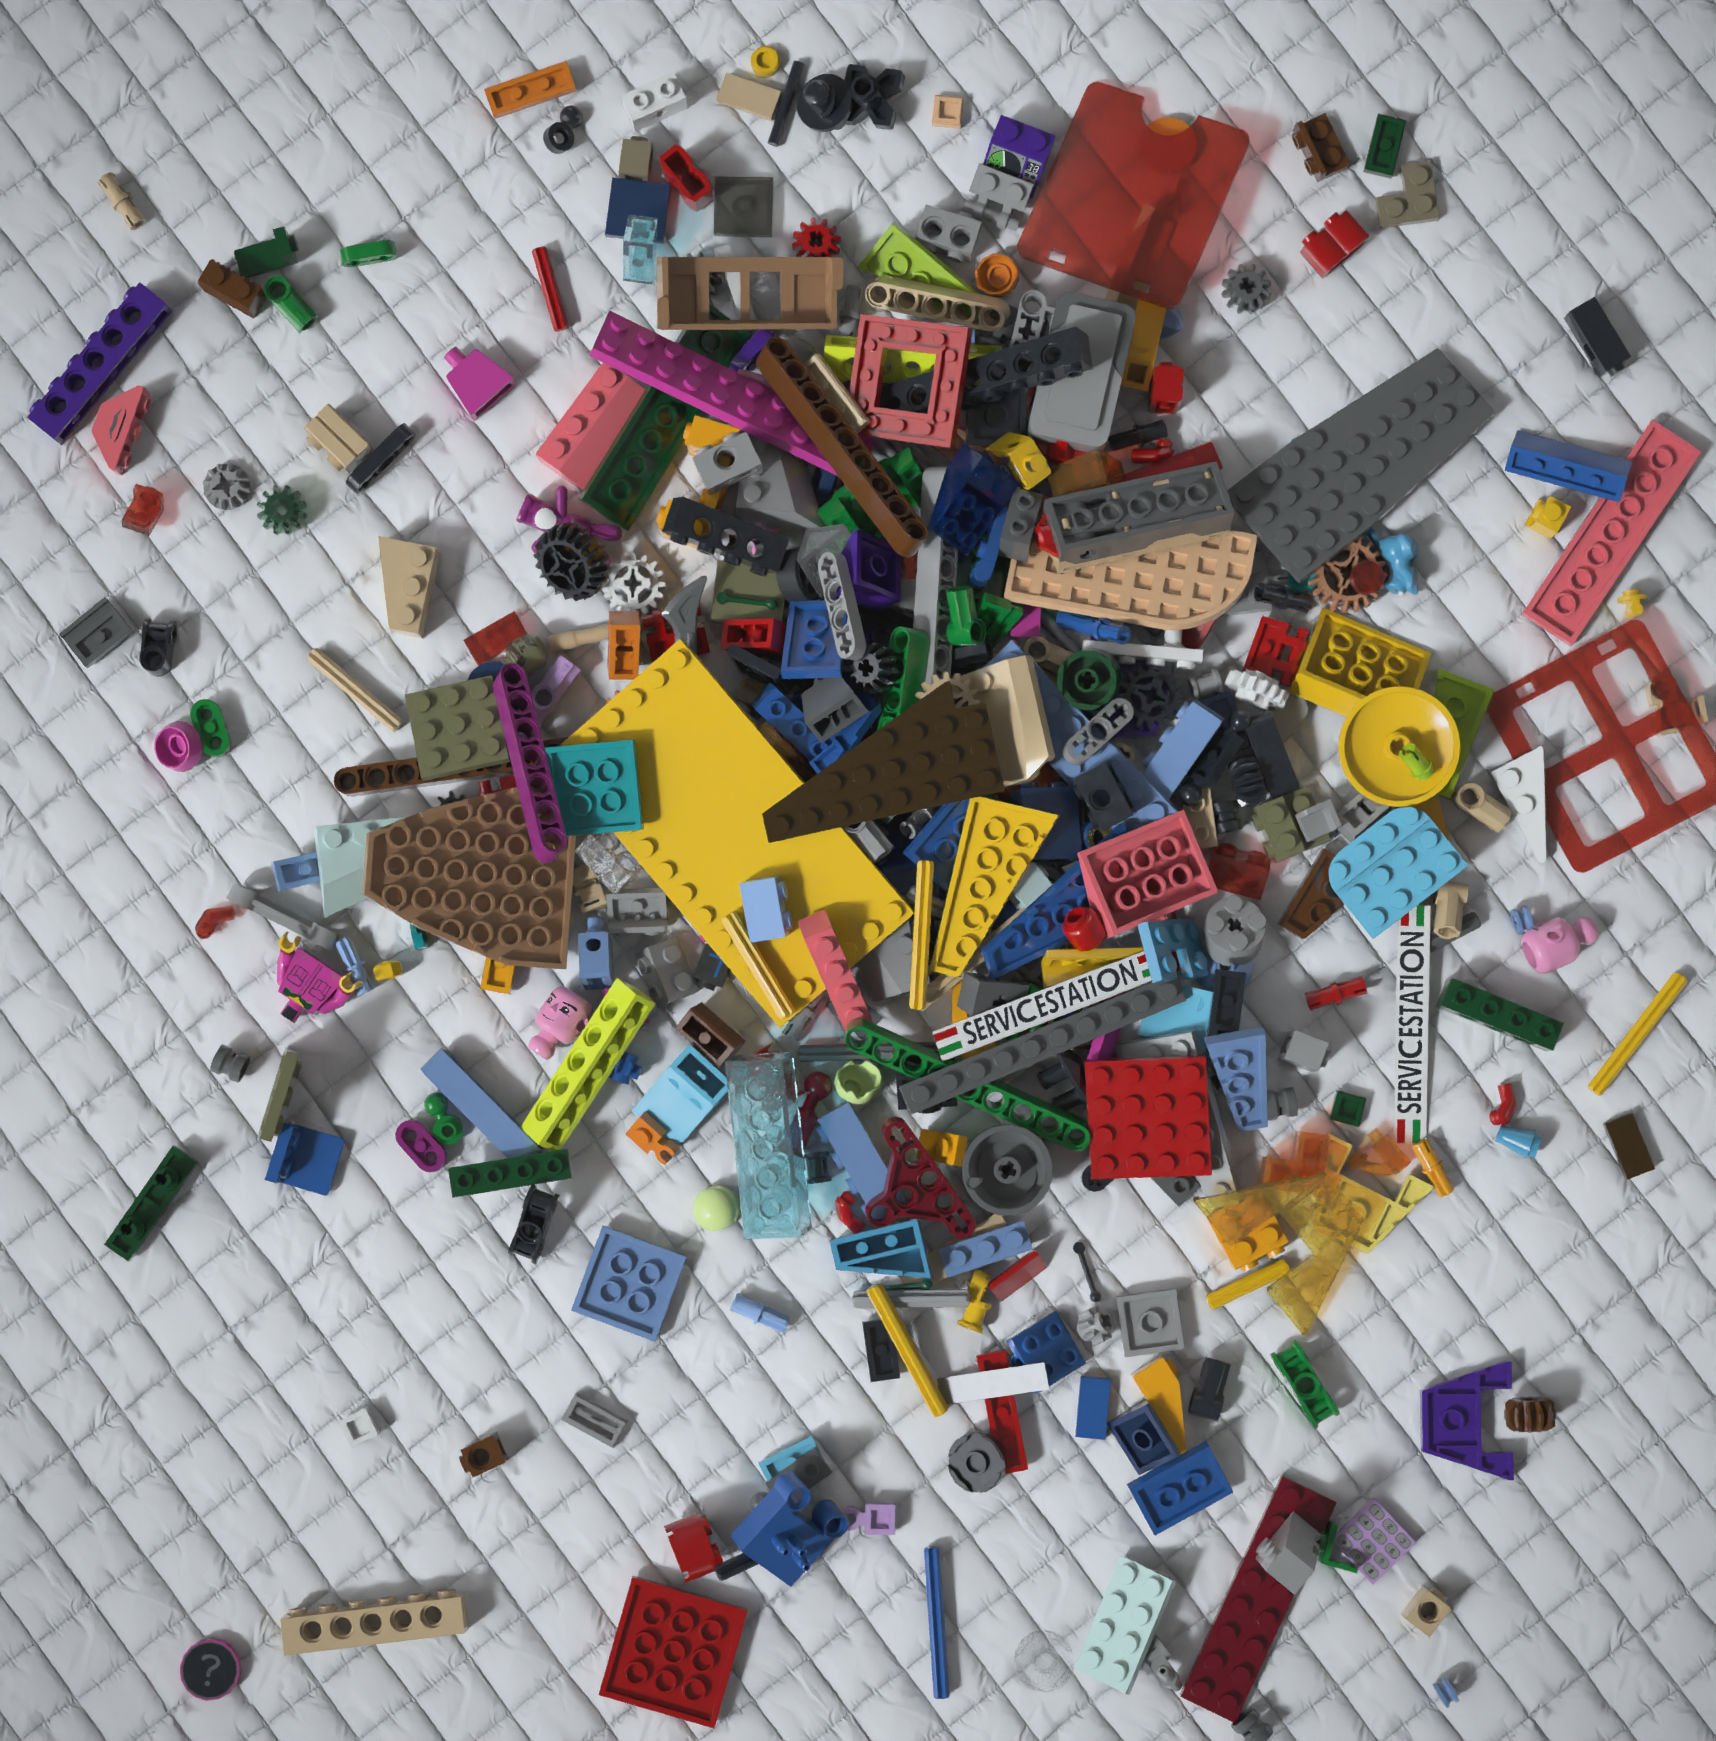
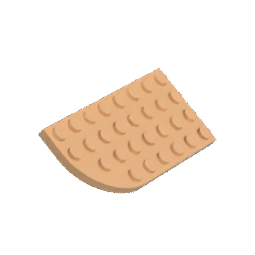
M1043 496L1041 513L1038 522L1040 521L1043 514L1044 500L1051 497ZM1230 530L1229 535L1059 574H1057L1052 555L1037 547L1034 536L1028 562L1011 559L1004 599L1015 603L1097 618H1108L1113 621L1162 630H1183L1197 627L1227 612L1242 596L1251 576L1258 535Z

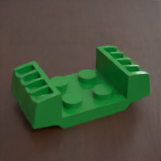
M908 447L891 458L882 459L879 461V464L912 507L917 505L920 509L924 469ZM846 485L836 491L832 499L816 511L842 550L854 530L858 529L870 535H873L878 530L877 526Z

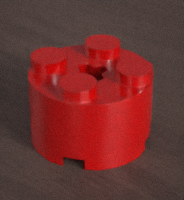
M697 1512L664 1526L666 1533L673 1532L672 1535L668 1536L681 1572H688V1574L683 1575L685 1583L715 1572V1566L723 1562L716 1543L710 1545L707 1536L713 1533L705 1515L699 1517Z

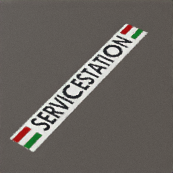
M1417 905L1397 921L1393 1143H1416L1425 1139L1427 1133L1431 906Z
M1140 952L933 1031L941 1060L945 1061L1151 982L1152 979L1145 952Z

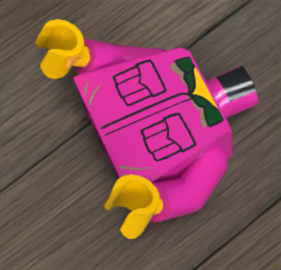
M286 931L278 943L281 949L277 960V983L280 986L278 992L287 997L289 1001L280 1014L295 1023L304 1009L313 1015H318L319 1013L327 1014L343 1007L353 991L362 985V980L353 984L350 980V976L353 974L352 971L343 976L306 950L298 947L295 952V948L301 942V937L297 936L293 942H290L287 937L289 932Z

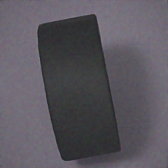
M802 546L787 549L779 572L776 573L779 590L789 603L790 601L818 600L823 594L818 572L820 557L811 547ZM799 568H800L801 575H802V582H801V578H800V575H799Z

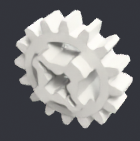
M635 553L631 554V560H626L621 555L620 564H616L613 561L610 563L613 571L607 573L609 581L602 587L609 590V592L603 596L605 600L613 599L610 604L612 610L621 607L620 611H642L644 615H648L647 608L650 606L656 610L658 607L655 600L664 599V595L659 592V589L666 588V583L659 581V579L664 577L663 571L655 572L658 566L656 561L647 564V555H644L641 560H637ZM628 568V572L622 578H617L623 570ZM640 568L649 572L653 579L644 578L640 574ZM635 575L638 584L641 586L636 587V591L634 592L633 596L630 588L627 585L632 584V580H634ZM615 592L624 593L628 597V603L620 600ZM646 593H651L644 602L640 603V599Z
M1246 669L1242 673L1238 670H1230L1224 684L1228 686V689L1235 691V698L1255 708L1267 710L1268 707L1272 706L1276 709H1283L1289 697L1285 690L1279 688L1277 680L1259 671Z

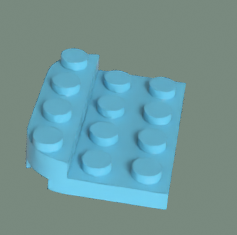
M1402 807L1389 812L1339 851L1330 864L1329 880L1334 892L1370 937L1374 939L1465 869L1468 864L1426 813L1413 807Z

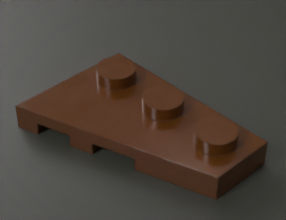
M1326 848L1321 849L1277 922V925L1300 939L1307 938L1329 919L1335 911L1344 905L1343 901L1334 892L1329 880L1330 864L1336 856L1334 853Z

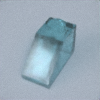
M636 215L628 216L623 240V281L645 284L653 283L658 239V218Z

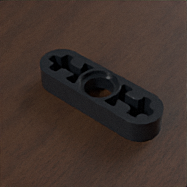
M406 423L398 426L349 475L345 484L356 494L364 491L411 444L416 433Z

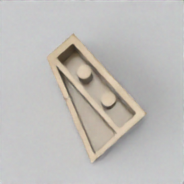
M378 536L389 629L395 634L423 639L441 553L436 547Z

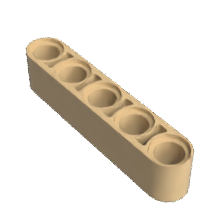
M888 275L877 277L865 291L867 302L875 308L985 331L999 330L1010 316L1008 303L1000 298ZM876 286L883 287L887 292V297H881L876 291ZM904 292L912 293L915 297V303L908 302L904 297ZM933 297L939 298L942 301L943 309L936 308L933 305ZM961 303L968 304L971 307V315H967L961 310ZM989 309L996 310L1000 314V320L992 319L989 315Z

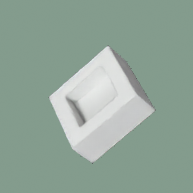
M367 1407L338 1421L351 1448L380 1434Z

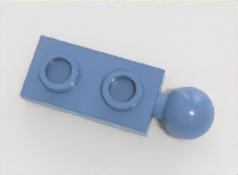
M317 852L271 863L278 892L320 882Z

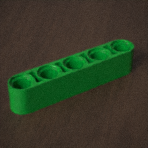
M897 627L891 633L889 648L892 649L891 656L898 658L894 668H897L900 672L893 674L896 683L888 685V691L883 692L878 730L920 700L915 694L924 691L921 684L925 682L930 638L925 630Z

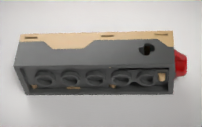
M1216 461L1045 499L1043 514L1034 528V536L1037 547L1052 555L1057 574L1228 536L1234 510Z

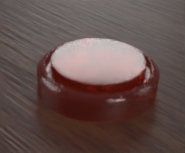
M1373 561L1359 562L1350 573L1352 588L1362 595H1372L1378 592L1383 586L1385 579L1382 568Z

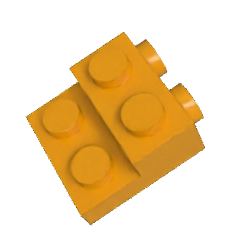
M1259 1188L1244 1195V1200L1241 1203L1225 1205L1206 1215L1234 1270L1241 1268L1242 1272H1246L1259 1265L1256 1259L1266 1254L1269 1258H1273L1284 1252L1283 1245L1289 1243Z

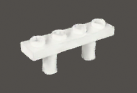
M1112 620L1115 624L1123 625V622ZM1165 630L1164 645L1161 646L1128 643L1121 645L1109 640L1105 642L1084 640L1082 644V650L1089 648L1104 650L1118 658V663L1135 664L1136 660L1147 661L1148 666L1153 664L1154 667H1165V662L1177 663V668L1195 669V665H1200L1203 660V650L1188 649L1181 646L1182 630Z

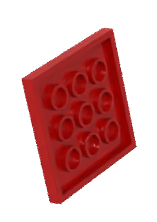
M1206 1055L1085 1059L1091 1179L1212 1175Z
M632 1576L598 1695L715 1729L748 1609Z

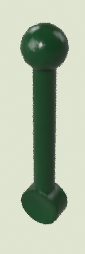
M720 592L716 596L717 602L722 605L727 602L767 606L770 610H774L778 606L777 600L773 598L768 601L727 596L725 592Z
M924 1279L919 1283L887 1285L884 1288L885 1290L919 1288L928 1290L932 1289L933 1283L930 1279Z

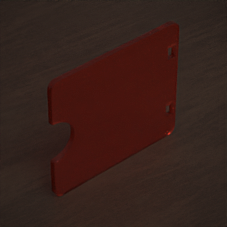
M1093 82L1087 86L1018 241V253L1023 259L1165 309H1175L1183 300L1249 148V135L1242 129L1198 115L1195 122L1188 129L1179 134H1158L1152 131L1143 119L1144 96L1102 82ZM1051 252L1065 255V263L1062 264L1048 259ZM1135 281L1151 285L1149 293L1132 288Z

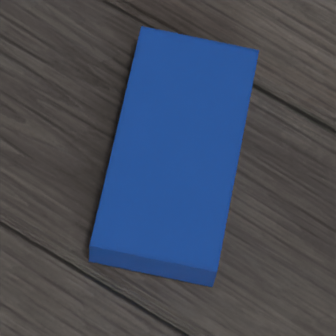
M1080 1376L1075 1437L1106 1440L1111 1379Z

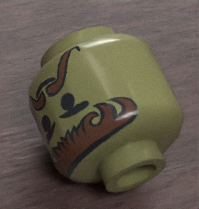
M524 634L506 645L505 653L507 657L503 658L504 664L516 663L525 670L526 676L529 677L546 666V658L549 656V653L538 636L533 637L530 634Z

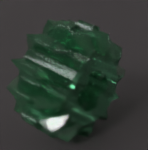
M275 485L272 489L273 495L266 491L263 492V496L267 499L266 502H257V506L263 509V511L257 514V517L260 520H265L263 527L266 530L273 527L275 535H279L282 529H284L287 535H291L292 525L297 529L302 527L297 521L298 518H307V514L300 511L307 507V503L300 500L302 494L299 491L291 493V487L285 485L281 492L279 487ZM281 505L287 510L284 515L277 510Z

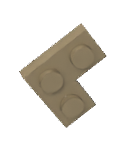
M1431 161L1401 165L1400 172L1404 194L1377 197L1375 200L1380 229L1433 222L1439 219Z

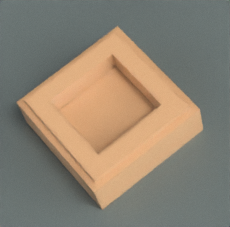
M935 95L932 126L961 129L964 98Z

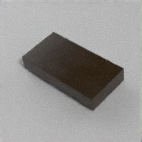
M1633 1113L1603 1123L1625 1180L1655 1169Z

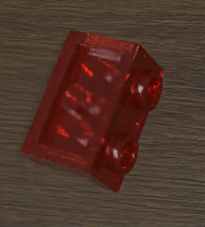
M1221 843L1216 847H1212L1208 868L1217 889L1261 901L1270 871L1271 859H1268L1260 851L1250 850L1247 852L1239 850L1233 844Z

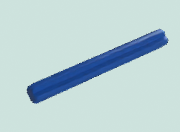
M927 1547L924 1549L933 1695L935 1699L949 1698L950 1691L941 1555L939 1547Z

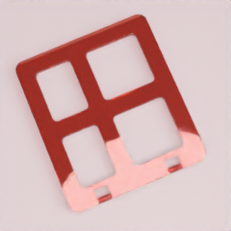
M1631 620L1493 693L1486 712L1513 760L1532 751L1513 715L1514 709L1566 681L1574 684L1601 733L1600 741L1549 768H1544L1546 822L1570 866L1576 872H1587L1716 804V753L1648 629L1639 620ZM1612 639L1617 648L1601 655L1597 646ZM1627 649H1632L1661 699L1662 707L1629 726H1622L1592 670L1594 666ZM1530 682L1534 692L1520 699L1515 690ZM1669 727H1675L1705 780V785L1697 791L1667 805L1662 801L1639 759L1635 747L1637 744ZM1613 759L1619 766L1642 808L1644 817L1636 823L1588 847L1583 844L1556 794V788L1595 766Z

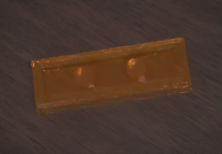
M765 722L758 728L769 744L808 779L817 774L810 765V760L769 722Z

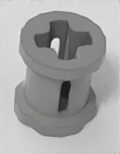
M1217 668L1211 669L1210 673L1196 677L1193 675L1187 677L1193 699L1199 700L1204 695L1214 692L1221 694L1224 692Z

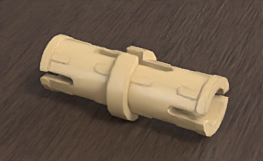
M113 172L104 174L97 183L109 197L112 208L115 211L118 210L131 230H136L143 226L146 218L136 207L131 193L125 191Z

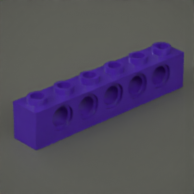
M140 282L136 287L132 286L127 290L122 304L117 309H113L108 313L102 328L98 332H93L86 341L87 346L80 354H75L69 360L67 370L61 377H56L50 383L47 394L42 399L35 401L29 410L30 414L27 418L60 445L64 443L173 311L163 300ZM140 311V320L130 323L129 318L131 314ZM114 335H123V339L118 345H111V339ZM103 356V364L98 368H92L93 360L96 357ZM78 379H85L84 387L81 390L75 391L73 389L74 383ZM66 401L65 410L61 413H55L57 403Z

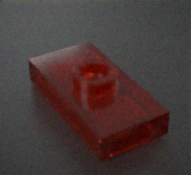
M513 611L463 641L477 665L480 666L504 653L507 644L528 633L516 612Z

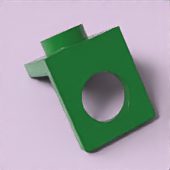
M1328 1521L1325 1533H1320L1318 1560L1324 1565L1357 1573L1358 1568L1354 1565L1330 1559L1338 1525L1335 1522Z

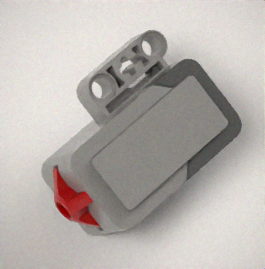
M1030 290L1022 296L1010 347L1040 338L1043 320H1045L1047 325L1044 336L1076 326L1089 337L1093 369L1084 371L1079 377H1064L1056 380L1052 385L1037 386L1026 436L1034 440L1047 461L1058 465H1070L1079 460L1095 462L1102 457L1112 425L1135 324L1136 314L1129 305L1075 292H1066L1058 298L1056 307L1053 308L1047 306L1045 296L1037 290ZM1035 301L1040 305L1041 309L1037 312H1030L1026 309L1025 304ZM1026 322L1032 323L1028 340L1022 339ZM1061 354L1056 357L1054 364L1059 361ZM1034 362L1029 365L1027 372L1032 369Z

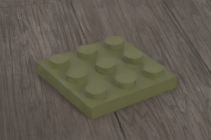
M492 675L405 694L420 774L423 781L510 762L493 690L494 679Z
M286 1047L284 1049L259 1129V1138L272 1142L273 1136H280L284 1123V1118L280 1113L282 1107H289L293 1094V1089L289 1084L292 1077L298 1078L302 1065V1060L298 1058L299 1054L296 1050Z

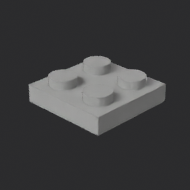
M1175 1288L1116 1297L1124 1357L1185 1349Z

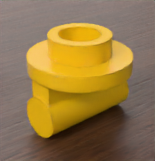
M1640 589L1623 591V597L1617 598L1618 604H1626L1625 617L1627 619H1634L1643 612V606L1640 602L1647 600L1648 597L1647 594H1641Z

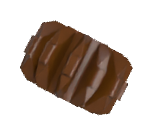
M1541 1396L1512 1398L1505 1402L1504 1419L1506 1420V1427L1510 1430L1531 1433L1549 1431L1555 1427L1557 1415L1554 1402L1551 1399L1542 1398Z

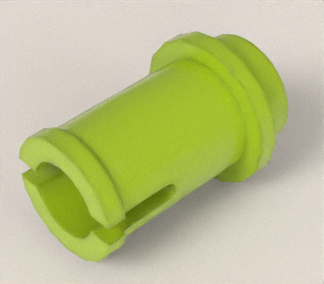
M1409 743L1403 747L1407 755L1403 751H1399V757L1412 770L1411 775L1413 778L1425 781L1433 775L1432 761L1425 759L1415 744Z

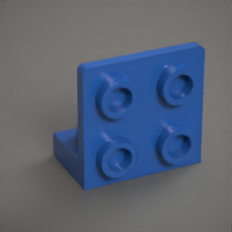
M284 1122L280 1136L276 1141L265 1180L273 1183H284L327 1196L345 1140L294 1123Z

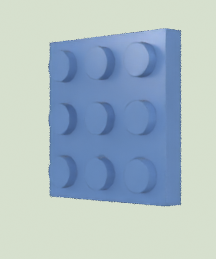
M603 1225L571 1311L656 1342L687 1256Z

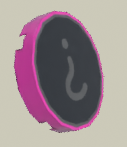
M216 1638L203 1639L192 1645L184 1654L180 1665L181 1681L186 1690L194 1697L206 1701L217 1700L229 1694L239 1682L242 1672L241 1659L238 1653L235 1652L229 1643Z

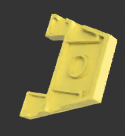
M1327 1133L1324 1142L1313 1226L1369 1254L1395 1228V1225L1407 1213L1409 1214L1416 1204L1433 1189V1186L1407 1174L1395 1200L1392 1201L1340 1174L1353 1145Z

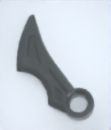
M705 575L683 588L669 602L661 614L674 630L675 643L679 639H683L697 657V615L701 596L707 582V576Z

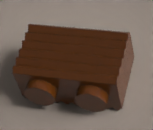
M214 259L209 260L197 282L204 292L253 319L257 316L267 298L260 284L257 285L255 281L252 282L250 279H246L245 276H241L240 273H236L234 270L232 271L229 267L226 268L225 265H221L220 262H216Z
M702 1002L691 1007L675 1027L676 1031H680V1035H684L685 1039H689V1043H693L694 1047H698V1051H702V1055H707V1059H711V1063H716V1067H720L730 1061L746 1042Z

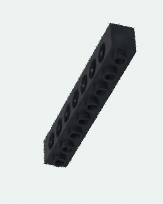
M1075 326L969 359L961 410H970L975 407V404L982 402L999 401L1002 396L1008 394H1023L1029 390L1028 388L1038 385L1049 386L1054 384L1056 380L1064 377H1079L1084 371L1093 369L1088 335ZM1061 354L1059 361L1054 364L1056 357ZM1034 362L1032 369L1027 372L1029 365ZM934 370L882 386L879 407L895 410L900 404L898 410L928 414ZM1006 371L1005 377L1000 380L1001 375ZM979 380L978 385L974 388L975 382ZM926 396L925 401L921 404L922 399Z

